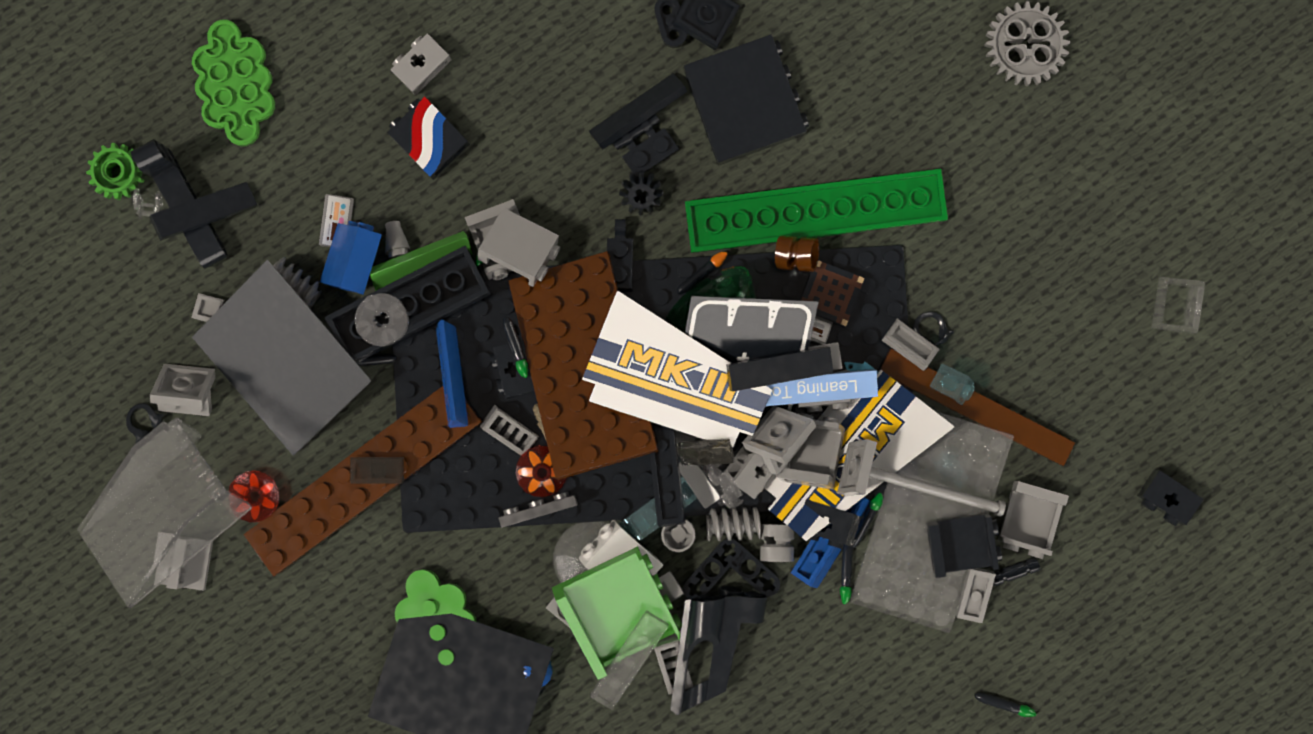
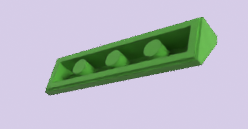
M462 231L373 266L369 276L375 291L463 246H466L472 255L467 235Z

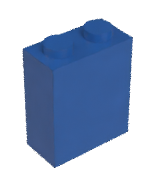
M348 221L347 225L338 223L320 283L364 295L382 234L373 232L374 227L368 224Z

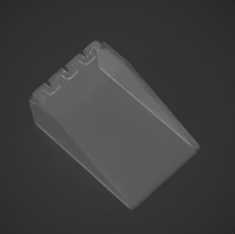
M177 417L169 423L163 421L131 448L77 529L128 608L136 605L252 509V506L247 501L230 491H226L218 477L213 475L214 472L204 457L199 456L200 452L194 445L202 435Z

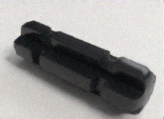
M1030 558L1025 560V563L1019 562L1002 568V571H994L996 576L993 585L998 586L1004 584V581L1009 582L1024 577L1027 573L1032 574L1040 571L1038 560Z

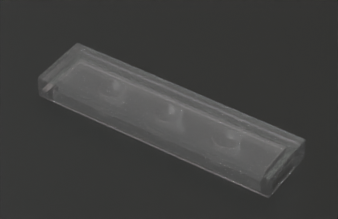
M646 610L607 668V676L599 680L590 697L613 710L668 628V623Z

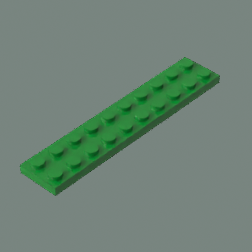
M941 169L685 201L691 253L777 243L781 235L795 236L797 240H800L802 237L817 238L948 220Z

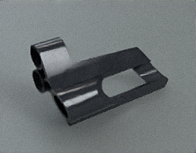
M721 586L719 595L701 596L685 600L670 709L672 712L679 715L702 702L726 692L741 623L757 624L764 622L767 595L752 591L743 592L742 589L733 586ZM702 641L712 642L713 653L709 679L685 691L691 651Z

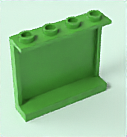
M638 546L552 587L555 600L598 680L607 676L605 666L676 633L680 641L681 633L679 630L682 628V623L677 613L671 614L670 609L673 608V605L667 594L662 596L660 590L664 587L657 574L652 576L650 569L653 568V565L647 553L642 555Z

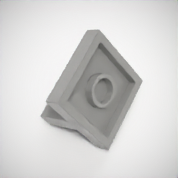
M163 364L150 393V403L157 404L158 411L210 416L212 410L210 389L215 380V369Z
M772 406L758 423L753 436L748 435L742 443L746 450L762 456L770 473L779 475L806 442L808 436L816 428L813 419L777 406Z
M160 531L152 583L167 585L166 588L170 589L189 588L206 590L213 539Z

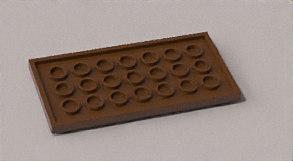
M606 251L549 268L542 281L537 280L534 287L528 285L529 279L524 276L509 280L555 478L557 480L658 452L651 421L590 402L589 399L595 384L582 379L618 291L609 253Z

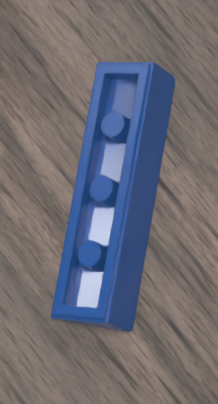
M439 320L436 334L448 426L450 428L468 426L457 332L454 325L444 320Z
M863 497L846 512L862 517L871 500ZM829 523L825 528L831 529L833 524ZM822 537L819 538V541L810 540L791 574L810 587L818 588L842 549L827 545L829 539Z

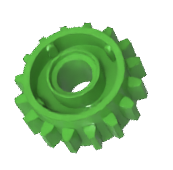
M111 143V148H107L104 145L101 146L102 151L99 153L94 151L93 155L95 157L93 161H88L91 167L90 170L86 171V174L92 177L89 184L92 186L97 185L95 192L98 194L104 192L105 198L110 199L112 195L116 200H121L122 195L130 198L132 190L139 191L138 183H144V179L141 178V173L143 172L137 167L130 153L133 149L128 151V146L124 144L119 149L116 143ZM119 165L121 173L118 177L113 178L111 171L115 166Z

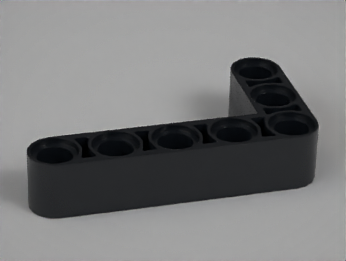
M153 139L130 152L140 171L154 179L169 208L197 199L180 165L174 159L175 156L167 146ZM211 223L183 233L204 269L228 257L227 251Z

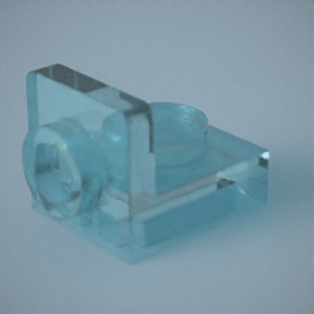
M941 364L930 387L963 405L964 401L969 400L974 392V381L969 376Z

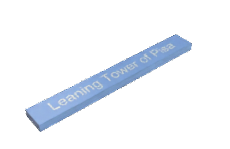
M875 369L835 372L766 385L772 389L766 406L878 397L877 370Z

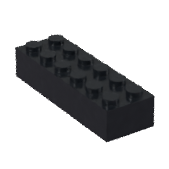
M463 246L326 316L325 319L335 339L353 360L358 363L439 322V320L491 295V292L478 266H476L469 249Z

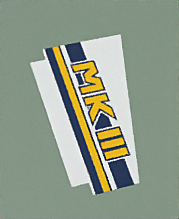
M619 291L616 292L582 378L595 384L589 399L590 402L733 448L739 432L753 436L772 392V389L767 386L734 392L730 391L726 364H730V362Z
M880 370L877 374L878 397L854 399L855 403L848 404V409L833 410L832 406H828L818 419L822 421L823 417L835 418L845 428L834 490L783 482L777 478V475L773 474L765 484V489L776 497V500L768 510L807 541L829 524V518H822L806 506V499L846 511L884 482L869 477L864 495L844 496L837 494L849 442L866 439L877 442L872 467L896 473L951 431L954 426L884 371Z

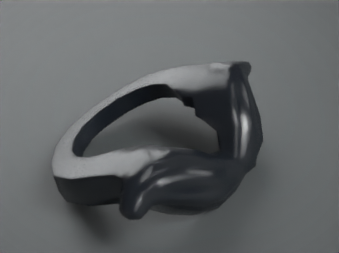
M936 312L922 313L913 324V330L924 337L919 332L920 321L925 317L936 319L939 323V341L934 343L932 340H928L935 346L944 344L954 333L953 330L947 328L942 316Z
M140 403L134 405L127 414L126 426L136 437V444L153 439L163 429L162 418L164 414H158L150 404ZM142 408L148 412L151 425L154 428L153 432L137 429L133 426L132 416L135 411Z

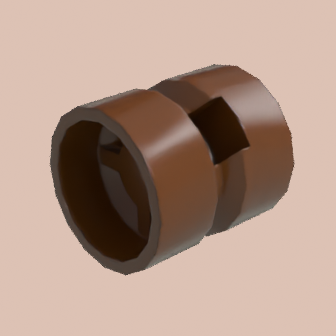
M779 236L775 249L777 269L793 270L797 267L799 271L814 272L816 270L819 259V242L817 238L802 237L798 241L795 236Z

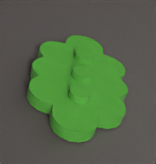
M219 20L214 22L208 30V44L199 47L193 54L192 66L194 71L200 75L195 83V92L200 99L205 101L201 114L203 120L210 127L225 129L227 138L233 144L247 147L252 145L259 137V122L269 119L274 113L275 100L268 91L272 84V74L263 65L266 59L264 46L257 39L243 37L240 28L234 22Z
M427 569L417 570L408 577L406 581L408 597L400 601L395 609L397 623L399 619L451 613L477 622L474 613L465 608L467 600L463 589L453 583L441 585L437 575ZM437 624L431 627L429 634L433 640L439 641L445 637L446 631L442 625ZM448 649L442 650L438 656L439 662L443 665H450L454 661L453 652Z

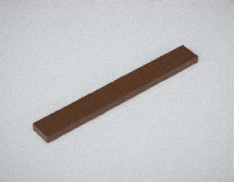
M889 349L878 371H884L898 383L1061 466L1065 465L1075 444L1073 441L928 367L923 371L893 349Z

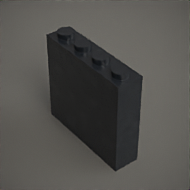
M772 34L684 65L685 76L718 166L804 136L807 132L806 128L809 127L807 117L804 112L800 113L797 104L800 103L799 95L796 88L791 89L788 81L791 79L790 70L787 64H782L780 55H783L782 48L778 40H773Z

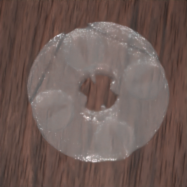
M384 293L370 295L360 303L356 310V331L366 342L372 345L385 347L394 344L405 335L408 329L409 317L406 308L399 299L392 295ZM382 312L386 313L387 316L385 318H389L388 324L378 327L375 317L380 316Z
M713 459L704 465L702 471L720 496V499L717 501L720 506L725 504L728 508L734 509L743 503V500L738 499L741 496V492L728 471L721 472L717 467L722 464Z

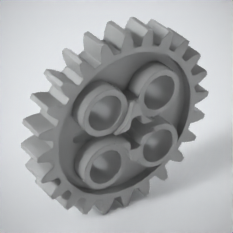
M1029 1L1025 2L1023 8L1017 2L1014 5V11L1007 6L1004 9L1005 16L998 13L996 16L998 22L992 21L989 26L994 31H988L985 36L992 40L987 41L984 46L992 48V50L986 54V57H994L995 60L990 66L998 65L1000 67L996 73L997 75L1003 72L1007 73L1005 81L1015 77V85H1018L1021 79H1024L1025 86H1029L1031 79H1033L1034 83L1039 85L1041 83V76L1044 80L1048 81L1051 78L1049 72L1057 74L1059 70L1056 65L1063 66L1065 64L1061 57L1067 56L1069 52L1063 49V47L1068 46L1070 41L1063 40V37L1069 31H1061L1060 27L1065 22L1055 21L1058 15L1057 12L1051 16L1048 15L1049 6L1041 11L1039 2L1033 8L1030 7ZM1016 26L1020 31V36L1014 37L1010 35L1008 27ZM1034 26H1042L1046 32L1045 36H1038L1034 31ZM1025 39H1028V43L1049 42L1050 45L1047 46L1043 44H1033L1029 49H1027L1026 44L1020 43H1022ZM1004 43H1016V45L1005 46ZM1035 51L1043 52L1046 56V61H1037L1034 55ZM1009 52H1017L1020 55V62L1011 61L1008 55Z

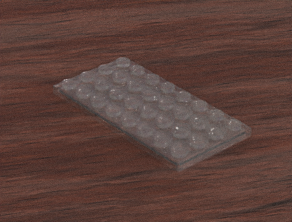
M935 411L951 423L954 428L898 470L896 474L993 501L1014 435ZM887 482L883 501L878 510L850 603L950 633L962 598L968 570L948 572L946 577L935 578L932 569L926 522L985 514L990 511Z

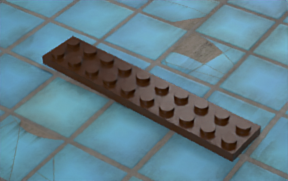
M442 386L243 534L273 576L278 575L481 424L482 420L466 398L468 426L454 428L448 426L444 389Z

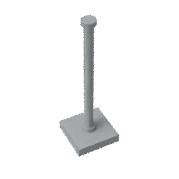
M866 439L849 442L837 494L844 496L864 495L869 477L988 510L994 512V515L999 517L1004 514L1006 507L1004 501H991L872 467L877 445L875 441Z

